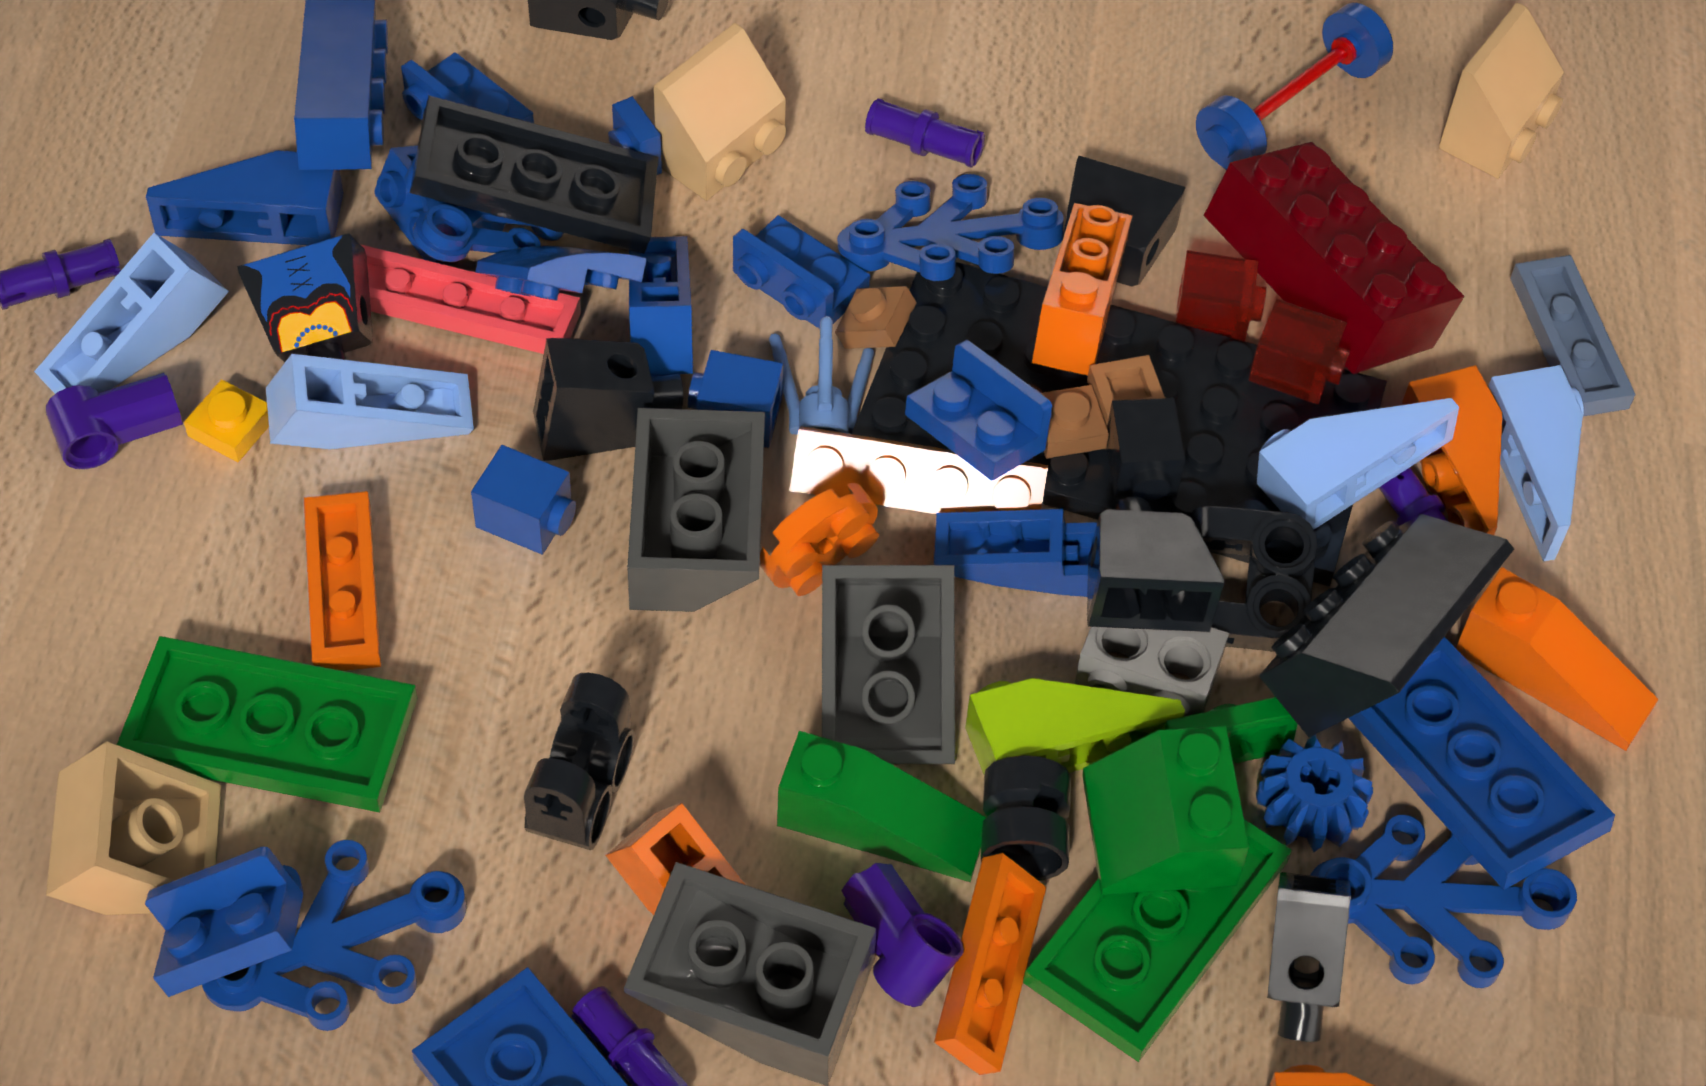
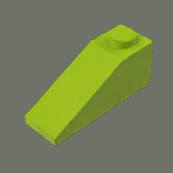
M1030 678L1015 683L1008 681L994 682L983 687L979 692L970 694L965 729L983 774H985V769L993 762L1006 757L1021 755L1039 756L1054 760L1066 767L1068 772L1071 773L1082 770L1084 767L1157 730H1165L1166 721L1184 717L1185 709L1181 700Z

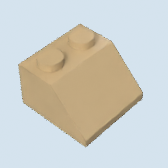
M1516 2L1463 69L1439 144V149L1497 179L1500 178L1513 160L1518 163L1523 162L1536 140L1537 132L1535 130L1538 126L1547 129L1554 121L1563 102V98L1556 94L1564 71L1526 6Z
M732 24L654 85L655 127L661 134L662 169L706 201L723 187L734 185L741 178L744 171L764 154L769 155L781 145L786 134V98L747 33L738 24Z
M108 741L58 773L46 896L103 915L151 913L145 905L147 894L150 890L216 865L221 785Z

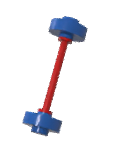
M1353 2L1342 6L1330 15L1323 24L1322 36L1328 54L1265 101L1251 109L1240 99L1223 95L1201 109L1196 117V131L1201 145L1211 159L1227 170L1230 162L1265 154L1267 150V137L1261 121L1334 66H1339L1353 77L1367 78L1388 64L1393 55V41L1390 31L1381 17L1371 8L1360 3Z

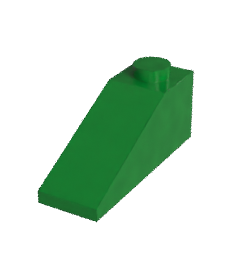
M803 731L798 732L778 787V827L971 883L981 851L983 820L987 817L865 749Z

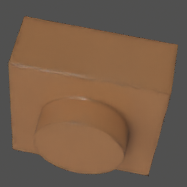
M907 286L856 289L835 334L845 349L895 347L917 302Z
M1149 355L1089 366L1087 381L1089 385L1093 386L1106 427L1111 403L1114 400L1165 398Z
M1092 385L1041 393L1052 403L1046 450L1044 451L1046 459L1106 449L1109 433Z

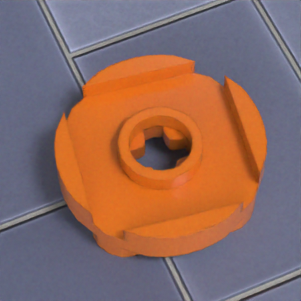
M847 484L851 494L840 498L832 488L816 495L787 516L772 532L780 543L775 547L771 556L762 547L760 551V567L776 587H791L797 596L809 594L822 584V565H836L846 556L849 558L858 557L875 544L879 538V533L872 525L877 518L878 508L859 484Z

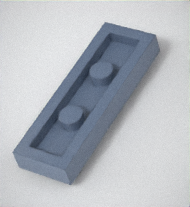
M1568 255L1515 264L1510 278L1549 367L1561 365L1570 386L1579 391L1584 407L1583 417L1629 409L1636 394L1572 256Z

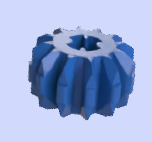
M1316 734L1306 740L1304 748L1288 739L1281 746L1278 756L1270 755L1264 762L1261 771L1262 781L1259 783L1256 791L1257 804L1267 808L1264 815L1266 828L1278 826L1286 828L1284 834L1286 846L1296 841L1298 836L1307 838L1313 853L1322 848L1325 838L1341 847L1343 843L1348 841L1352 830L1358 831L1365 824L1369 814L1367 804H1369L1373 794V782L1362 778L1365 770L1363 758L1344 759L1342 757L1345 750L1342 740L1333 745L1330 750L1322 748Z

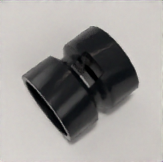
M1021 755L1003 758L993 762L985 769L983 812L987 818L983 820L981 862L983 857L1004 853L1038 881L1058 876L1068 868L1070 826L1066 819L1070 813L1071 775L1066 767L1047 758Z

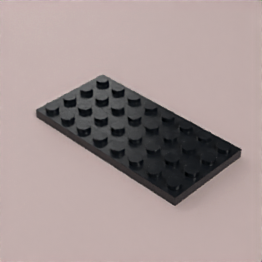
M956 262L954 276L943 281L925 279L921 276L920 272H917L909 290L917 303L910 313L909 320L896 346L886 347L851 434L949 449L905 415L907 396L952 371L955 346L964 340H969L1040 393L1089 385L1087 375L1032 363L1042 304L1048 287L1002 274L988 273L980 268ZM1115 305L1110 306L1102 343L1096 360V364L1149 355L1164 397L1175 398L1185 455V464L1177 496L1162 497L1157 500L1148 501L1151 506L1152 512L1183 513L1189 517H1192L1194 509L1207 506L1281 512L1257 484L1259 451H1261L1265 442L1275 433L1283 429L1292 431L1309 419L1380 409L1387 380L1361 373L1352 374L1347 369ZM1107 448L1046 459L1043 451L1026 461L1048 465L1042 501L1044 505L1098 520L1100 513L1107 509L1114 510L1116 504L1123 500L1114 498ZM1353 505L1314 529L1318 547L1315 553L1313 582L1330 586ZM1274 540L1265 547L1267 554L1275 562L1282 564L1291 563L1300 557L1296 546L1286 540ZM1211 552L1249 563L1248 555Z

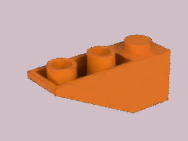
M1074 203L1042 304L1032 359L1033 364L1088 376L1089 366L1096 364L1133 215L1115 212L1113 209L1102 205L1087 206Z
M1476 365L1409 382L1402 405L1452 398L1459 406L1453 440L1420 460L1422 475L1430 492L1437 493L1444 503L1449 522L1494 535L1498 523L1502 411Z

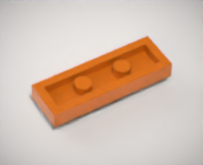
M368 491L304 497L312 663L314 666L340 671L381 667L371 504Z
M1004 853L982 858L961 938L964 953L954 964L934 1043L979 1075L1001 1072L1046 891L1045 885Z

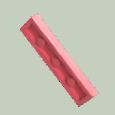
M361 245L365 249L367 256L371 312L544 354L546 338L570 339L581 314L579 297L559 293L557 301L501 291L495 289L497 277Z

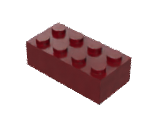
M1313 142L1230 162L1203 215L1352 374L1434 348L1465 297L1447 279L1445 272L1437 265L1431 263L1408 239L1407 234L1399 226L1393 224L1369 200L1367 193L1354 185L1331 161L1330 156Z

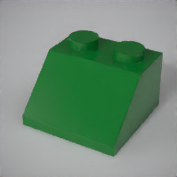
M1226 726L1157 730L1083 768L1082 777L1101 895L1237 886L1249 850V843Z

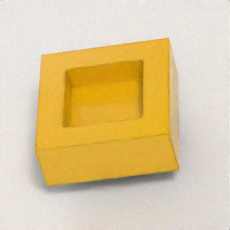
M221 379L184 421L187 436L239 462L269 427L267 402Z

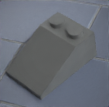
M822 565V737L865 749L890 764H955L954 565Z
M676 862L627 978L624 992L761 1064L828 1086L875 960L876 928Z

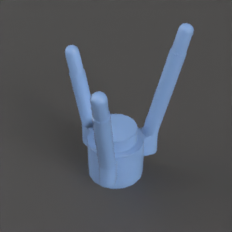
M828 316L823 317L820 321L818 385L809 388L806 391V396L801 401L799 400L781 337L776 333L771 334L769 337L774 361L783 363V394L789 411V432L791 434L797 435L801 426L851 434L857 421L858 411L871 370L874 350L872 348H865L863 350L848 400L842 397L841 390L832 386L833 322Z

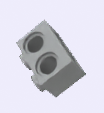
M1091 627L1080 654L1075 684L1181 700L1185 709L1184 717L1204 713L1221 665L1229 633L1212 627L1210 632ZM1118 652L1126 655L1128 658H1116L1108 653ZM1170 673H1181L1188 676L1190 679H1179L1172 676Z

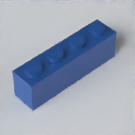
M305 0L294 115L299 170L372 169L373 146L384 145L383 114H385V84L387 83L386 54H388L387 19L376 20L375 0Z

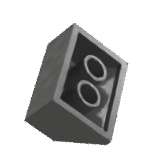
M638 408L627 565L629 610L695 612L759 579L765 412Z

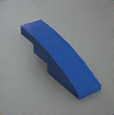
M1063 509L937 513L934 565H954V577L985 584L1057 595L1087 597L1088 559L1097 522L1065 523Z

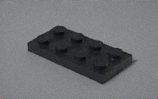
M429 96L422 119L410 193L645 254L652 232L658 157Z

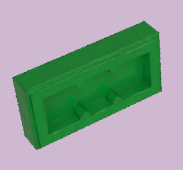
M1273 697L1241 705L1223 704L1211 709L1209 712L1167 720L1165 730L1226 726L1233 764L1279 754L1281 746L1288 739L1294 741L1298 724L1279 700Z

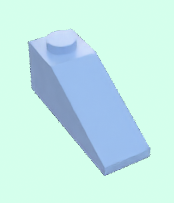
M153 233L34 372L55 394L67 387L77 385L90 386L99 393L110 390L188 339L229 291L193 255Z
M291 354L266 387L270 444L339 449L468 435L474 429L468 374Z
M1561 365L1491 377L1488 385L1502 411L1500 464L1543 562L1555 560L1571 524L1581 427L1584 415L1581 395L1576 388L1570 386Z
M1452 398L1313 418L1292 431L1283 429L1271 436L1265 442L1261 451H1259L1257 484L1281 512H1289L1301 516L1310 523L1314 530L1453 440L1459 406Z

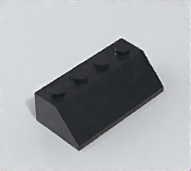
M1424 514L1416 516L1399 527L1393 520L1386 522L1363 541L1362 545L1367 552L1354 557L1334 574L1333 579L1338 585L1335 588L1326 590L1305 607L1303 614L1308 620L1304 624L1300 623L1288 630L1272 645L1271 648L1276 653V656L1259 677L1308 737L1398 694L1514 551L1508 540Z

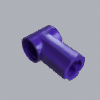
M165 373L100 393L90 386L77 385L67 387L53 395L46 404V415L62 459L67 466L74 469L85 470L98 467L114 457L118 450V445L183 425L173 390Z
M874 863L870 868L853 874L841 890L845 896L843 904L854 921L876 928L875 953L879 960L873 966V974L877 983L896 1001L907 1006L918 1007L926 1001L964 953L963 944L950 926L941 919L923 911L892 864Z

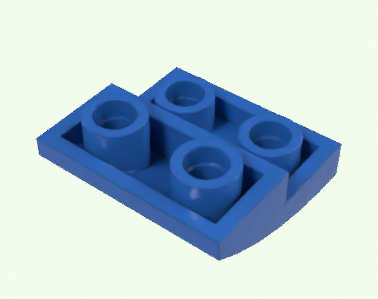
M531 246L511 249L478 260L476 273L497 277L495 285L497 290L557 301L559 290L583 293L584 285L589 286V284L616 290L618 279L642 282L647 258L573 247Z

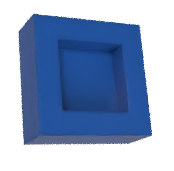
M633 96L612 104L613 130L608 133L609 143L657 156V175L661 174V134Z

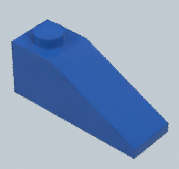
M277 150L149 187L146 200L155 234L159 236L308 246L335 238L344 192L340 170H299L297 152Z
M688 236L651 237L645 254L629 250V255L647 258L642 282L629 280L630 342L638 343L645 349L651 376L693 374Z

